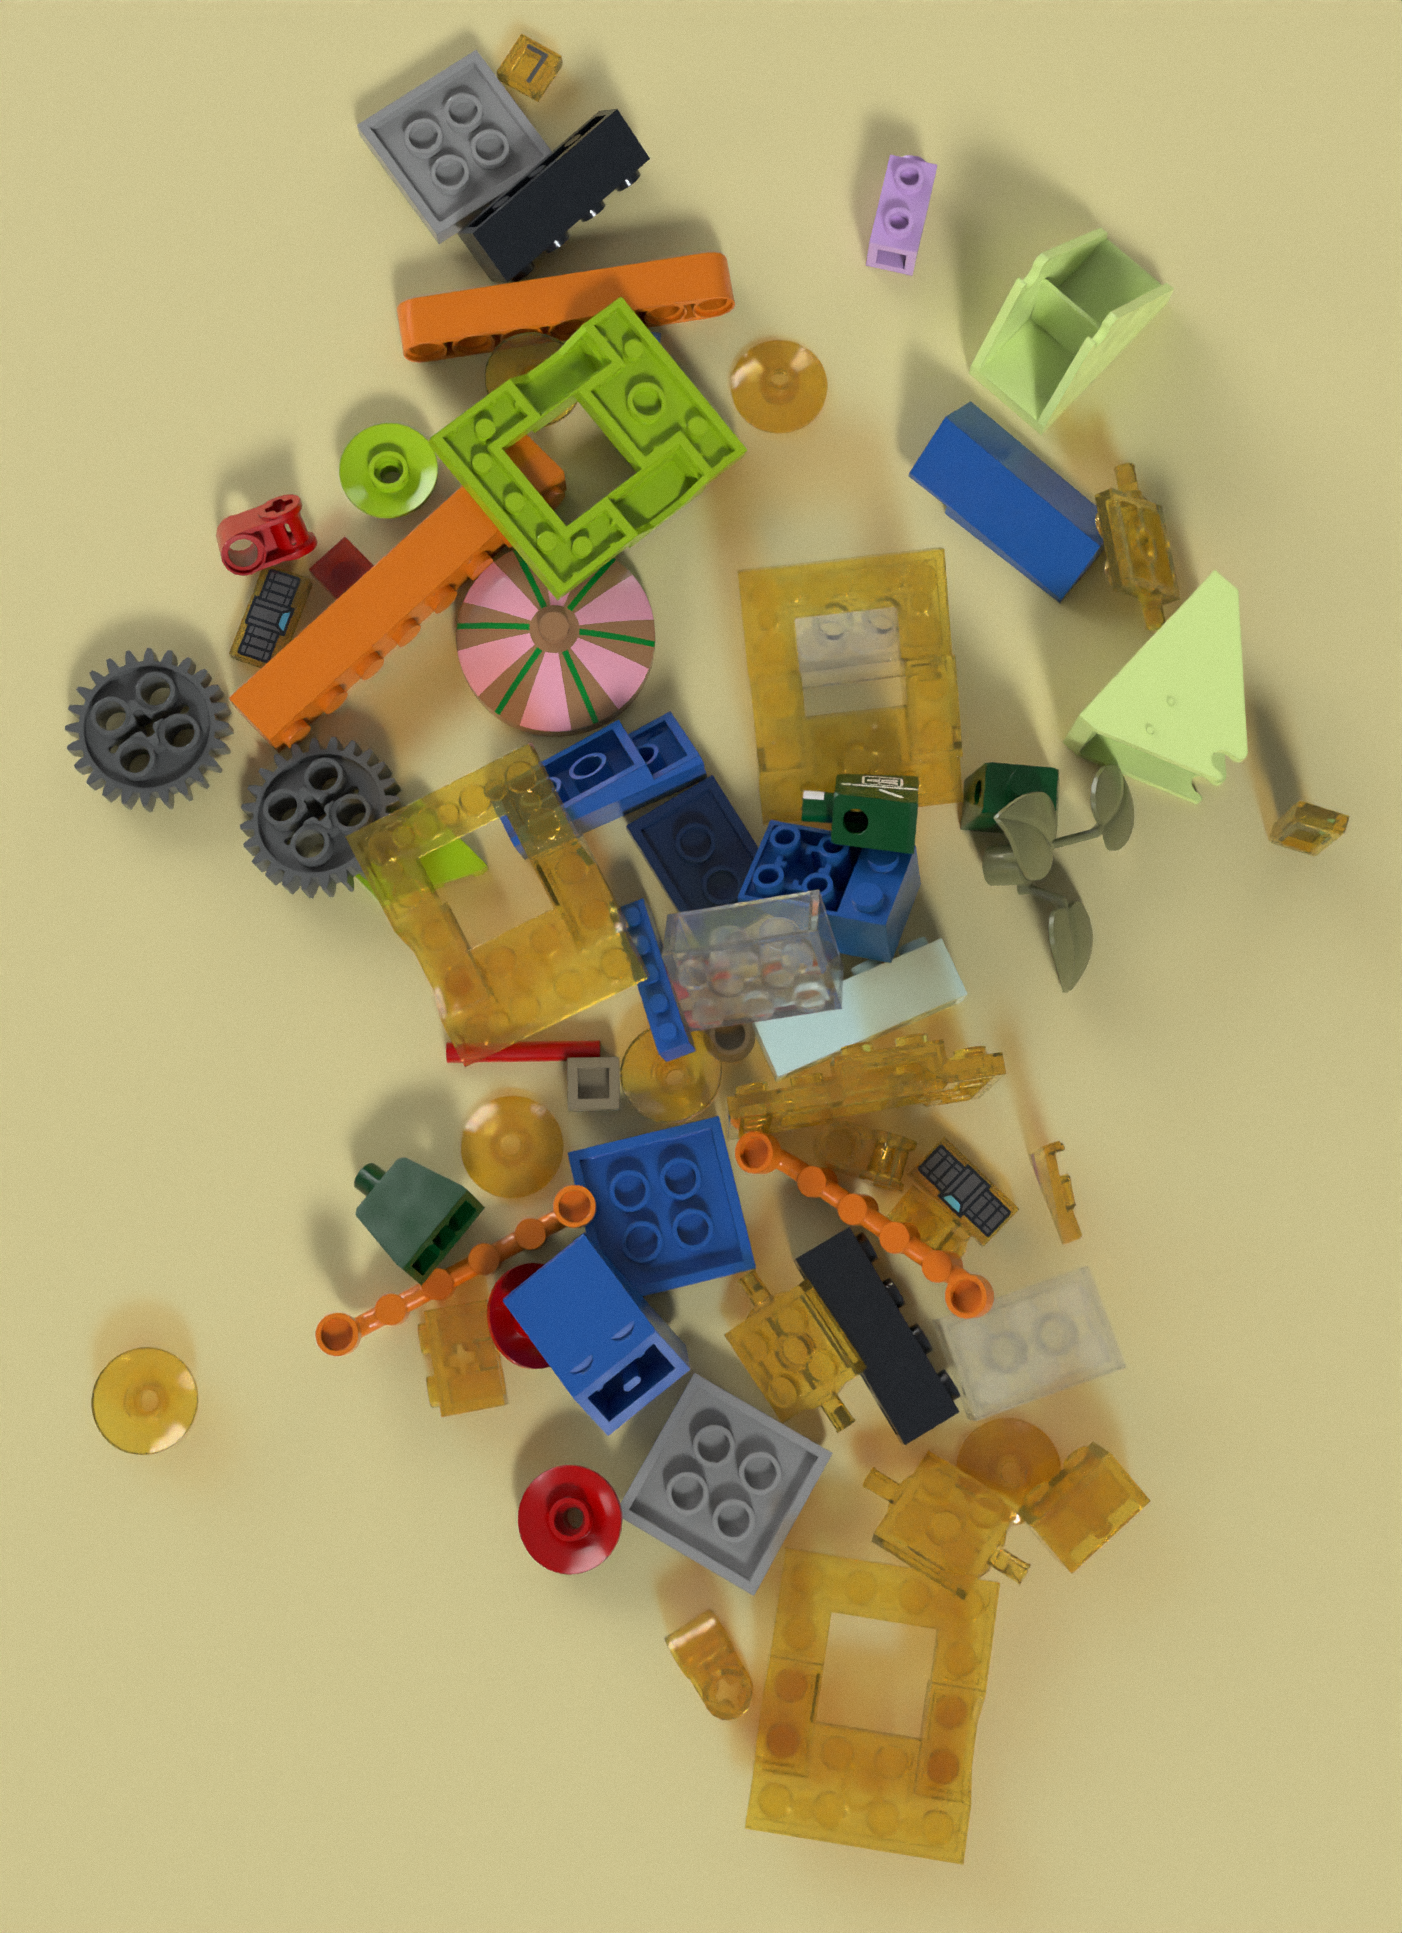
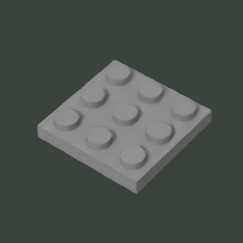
M477 50L357 125L360 137L438 244L458 233L552 152Z
M694 1373L621 1501L622 1517L644 1532L754 1596L833 1453Z

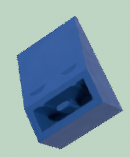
M770 820L737 897L738 903L842 954L891 963L921 885L916 845L914 847V854L838 845L831 842V830Z
M585 1232L503 1298L506 1307L573 1399L607 1436L612 1434L691 1370L686 1345Z

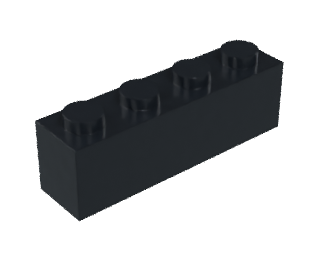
M618 109L598 111L457 234L491 281L518 282L534 269L535 265L532 261L543 251L546 250L547 253L558 249L570 238L568 230L580 219L582 222H586L599 214L606 206L603 199L615 189L617 192L623 191L636 182L641 176L638 169L650 160V157Z
M848 1227L799 1256L793 1262L899 1442L906 1445L958 1414L960 1411L955 1405L954 1400L961 1396L946 1370L943 1369L936 1373L926 1354L933 1351V1348L920 1326L915 1323L909 1327L899 1311V1308L906 1304L890 1277L882 1281L871 1264L878 1260V1256L863 1232L855 1236L851 1228Z

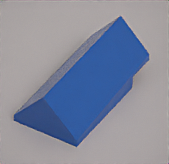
M971 401L944 418L909 472L908 477L947 506L945 514L1059 603L1122 529L1121 526Z
M671 711L629 734H627L620 721L617 720L491 789L487 793L512 844L522 858L526 860L697 784L708 777L701 756Z

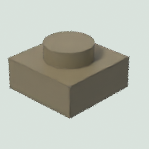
M619 1057L567 1058L568 1111H620Z

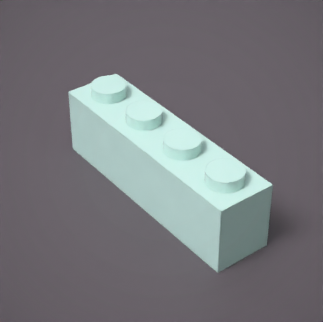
M926 937L918 938L898 948L900 956L894 958L891 963L885 962L882 964L881 961L869 959L853 967L851 971L854 976L835 984L833 978L829 977L805 988L807 996L788 1004L784 997L758 1009L760 1017L753 1019L752 1026L776 1083L962 1002L967 996V991L942 938L928 943Z

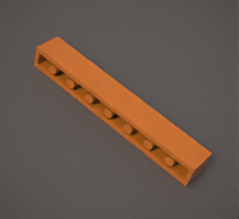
M525 435L505 450V452L554 511L565 497L564 492L567 490L564 471L528 435ZM461 486L233 693L229 700L247 722L278 753L287 746L292 748V744L296 743L298 745L309 734L311 730L309 725L324 712L330 714L338 709L348 696L347 691L360 679L367 680L374 676L383 666L384 657L397 645L403 647L410 643L421 629L420 624L433 612L438 614L446 610L457 596L456 591L470 578L473 581L476 580L493 563V557L506 545L509 548L513 546L466 489Z

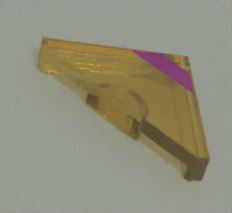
M1056 1141L1040 1147L1029 1154L1028 1157L1061 1243L1064 1245L1080 1239L1082 1233L1073 1212L1076 1204L1070 1176L1067 1173L1059 1174L1056 1155L1064 1151L1065 1147L1062 1142Z

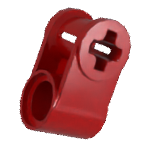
M293 494L278 496L263 505L228 516L222 520L217 527L216 538L222 563L226 569L235 575L247 576L284 561L299 559L312 552L316 548L318 541L315 534L308 531L300 512L303 506L301 499ZM285 524L289 525L291 531H287ZM245 539L253 542L245 550L238 551L230 548L232 543L237 540Z

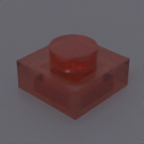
M344 537L308 570L311 576L337 600L374 565Z

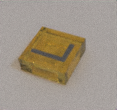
M521 33L497 69L498 80L539 102L563 66L562 56Z

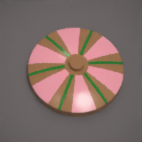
M513 550L494 561L475 580L463 601L457 622L456 643L460 665L470 689L479 702L492 715L505 724L526 733L545 737H565L583 734L597 729L619 716L631 705L644 687L650 674L655 654V625L647 596L631 572L615 558L611 559L557 601L519 553Z

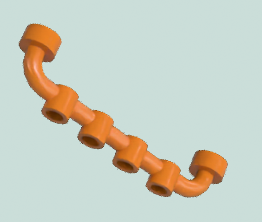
M749 1132L744 1134L737 1142L735 1158L742 1170L752 1174H768L775 1169L783 1172L797 1182L798 1189L803 1195L821 1198L838 1210L840 1219L844 1223L863 1226L879 1237L880 1244L885 1251L892 1254H904L922 1266L923 1274L929 1281L947 1283L945 1301L949 1310L957 1317L964 1319L979 1318L991 1309L994 1302V1291L986 1278L977 1274H970L964 1270L963 1262L957 1253L949 1250H934L921 1241L920 1232L912 1223L893 1222L879 1213L878 1204L873 1197L865 1194H851L839 1186L837 1176L831 1169L809 1166L804 1161L781 1149L778 1140L768 1133Z
M566 1186L555 1196L552 1212L539 1219L527 1218L522 1220L517 1225L515 1232L491 1245L481 1243L474 1246L469 1256L446 1269L436 1268L422 1286L418 1283L398 1295L385 1294L378 1299L374 1308L355 1318L345 1313H332L325 1316L319 1322L315 1333L319 1348L331 1356L348 1355L358 1347L362 1337L385 1325H401L408 1319L410 1311L431 1300L444 1301L449 1299L460 1284L479 1274L483 1276L495 1274L500 1269L503 1261L525 1249L528 1251L541 1249L546 1244L548 1237L566 1227L572 1229L585 1227L593 1220L596 1214L595 1198L583 1186Z

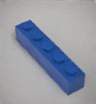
M642 898L613 909L658 1054L668 1062L695 1052L696 1047L650 906Z

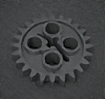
M152 648L146 649L144 659L140 662L130 650L126 651V665L119 667L111 658L107 659L109 674L104 677L92 670L90 676L96 684L95 687L91 690L78 686L76 689L85 699L84 705H69L68 710L79 719V722L65 726V730L71 736L79 738V740L67 746V750L73 756L82 757L75 763V769L82 775L90 774L86 783L95 791L104 786L102 795L109 802L112 803L121 795L122 804L130 810L136 805L138 798H140L143 807L148 812H153L156 798H160L169 809H173L174 794L179 792L188 801H192L193 794L190 786L197 783L201 787L208 789L210 785L203 774L207 770L221 773L223 769L214 757L216 754L226 755L231 752L227 744L220 740V737L234 734V730L229 723L219 721L232 714L231 709L226 703H217L224 696L223 691L218 684L209 686L212 677L206 669L195 673L196 665L191 658L187 657L178 665L177 657L171 650H167L161 662H159ZM161 688L170 689V695L164 703L150 705V698L156 690ZM183 707H189V711L187 713L180 714ZM119 712L126 713L122 726L115 730H106V723L113 714ZM153 723L155 733L147 737L145 726ZM185 729L195 730L194 738L187 746H173L174 739L180 731ZM113 746H119L116 753L110 752ZM141 754L150 755L149 764L144 770L137 773L129 771L130 764L136 756Z
M315 737L311 739L309 752L305 753L296 743L292 744L293 758L286 761L282 756L275 754L274 760L278 768L274 772L260 768L259 773L266 782L263 786L249 785L247 788L256 798V802L242 804L241 809L248 817L252 818L240 824V829L248 837H251L243 844L244 848L252 856H255L252 860L253 864L261 872L266 871L265 876L274 885L282 882V886L291 894H294L301 886V890L309 898H314L318 887L321 886L323 891L331 898L335 895L336 884L340 882L352 892L354 891V876L360 874L364 879L371 881L373 878L368 866L373 862L386 867L388 863L380 852L383 848L397 849L399 846L390 835V832L404 830L405 827L399 817L394 815L406 810L404 803L396 796L402 791L401 787L394 778H390L393 773L385 762L379 763L378 757L371 749L362 753V749L356 741L352 740L344 749L337 737H332L327 748L324 749ZM331 778H337L336 783L331 788L321 790L326 781ZM354 790H359L358 794H355ZM297 808L295 814L290 819L281 821L283 815L288 810ZM366 813L364 819L359 824L348 827L350 820L354 816ZM323 814H327V816L324 819L319 820V818ZM324 843V847L318 855L308 858L309 852L314 846Z

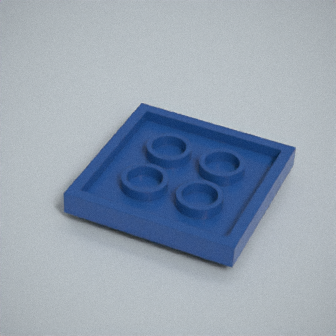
M719 1116L568 1152L575 1185L588 1189L596 1201V1214L593 1220L585 1226L586 1235L642 1297L756 1269Z

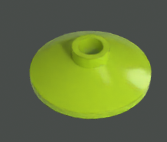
M398 423L373 425L355 435L344 449L339 464L340 482L350 502L368 515L385 519L406 516L419 509L432 495L438 480V462L435 452L428 445V440L415 429ZM388 472L400 474L399 479L394 483L387 484L383 482V477Z

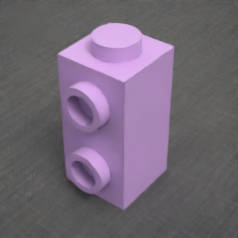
M890 154L869 241L866 266L913 276L933 190L937 164L928 163L918 156L906 155L900 157Z

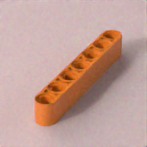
M707 252L408 299L397 307L403 356L411 362L421 363L566 341L585 322L619 297L626 301L647 328L722 316L730 312L735 306L727 258L721 253Z

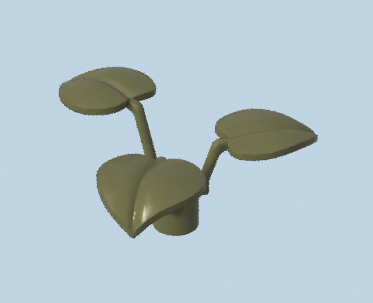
M1114 764L1101 767L1093 778L1090 800L1092 813L1097 822L1093 828L1055 839L1058 823L1056 811L1050 797L1044 792L1027 793L1011 801L993 817L1007 836L1010 845L989 846L983 856V874L990 886L1017 885L1019 895L1030 894L1050 901L1056 906V909L1049 916L1048 932L1052 955L1063 990L1062 993H1068L1075 987L1088 965L1093 947L1091 921L1084 905L1080 901H1071L1068 904L1064 896L1033 885V882L1041 880L1049 873L1055 848L1090 840L1101 835L1109 851H1116L1125 846L1131 836L1134 825V805L1129 786L1122 775L1121 769Z

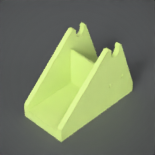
M1101 227L1042 252L1035 259L1028 275L1023 280L1018 278L1015 281L970 367L969 374L1040 435L1057 420L1169 302L1174 290L1168 283L1160 284L1107 239L1108 233Z
M1214 570L1079 714L1063 743L1079 757L1101 766L1114 764L1121 769L1123 775L1194 804H1198L1202 800V796L1192 787V779L1194 777L1201 776L1213 785H1221L1226 779L1225 755L1234 762H1242L1248 754L1238 589Z

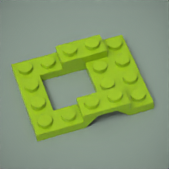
M619 297L585 322L556 353L529 373L508 379L430 437L428 444L557 601L625 548L634 546L701 494L710 482L743 458L747 452L742 442L622 297ZM578 401L636 471V474L566 526L510 459L505 450L529 432L533 431L536 433Z

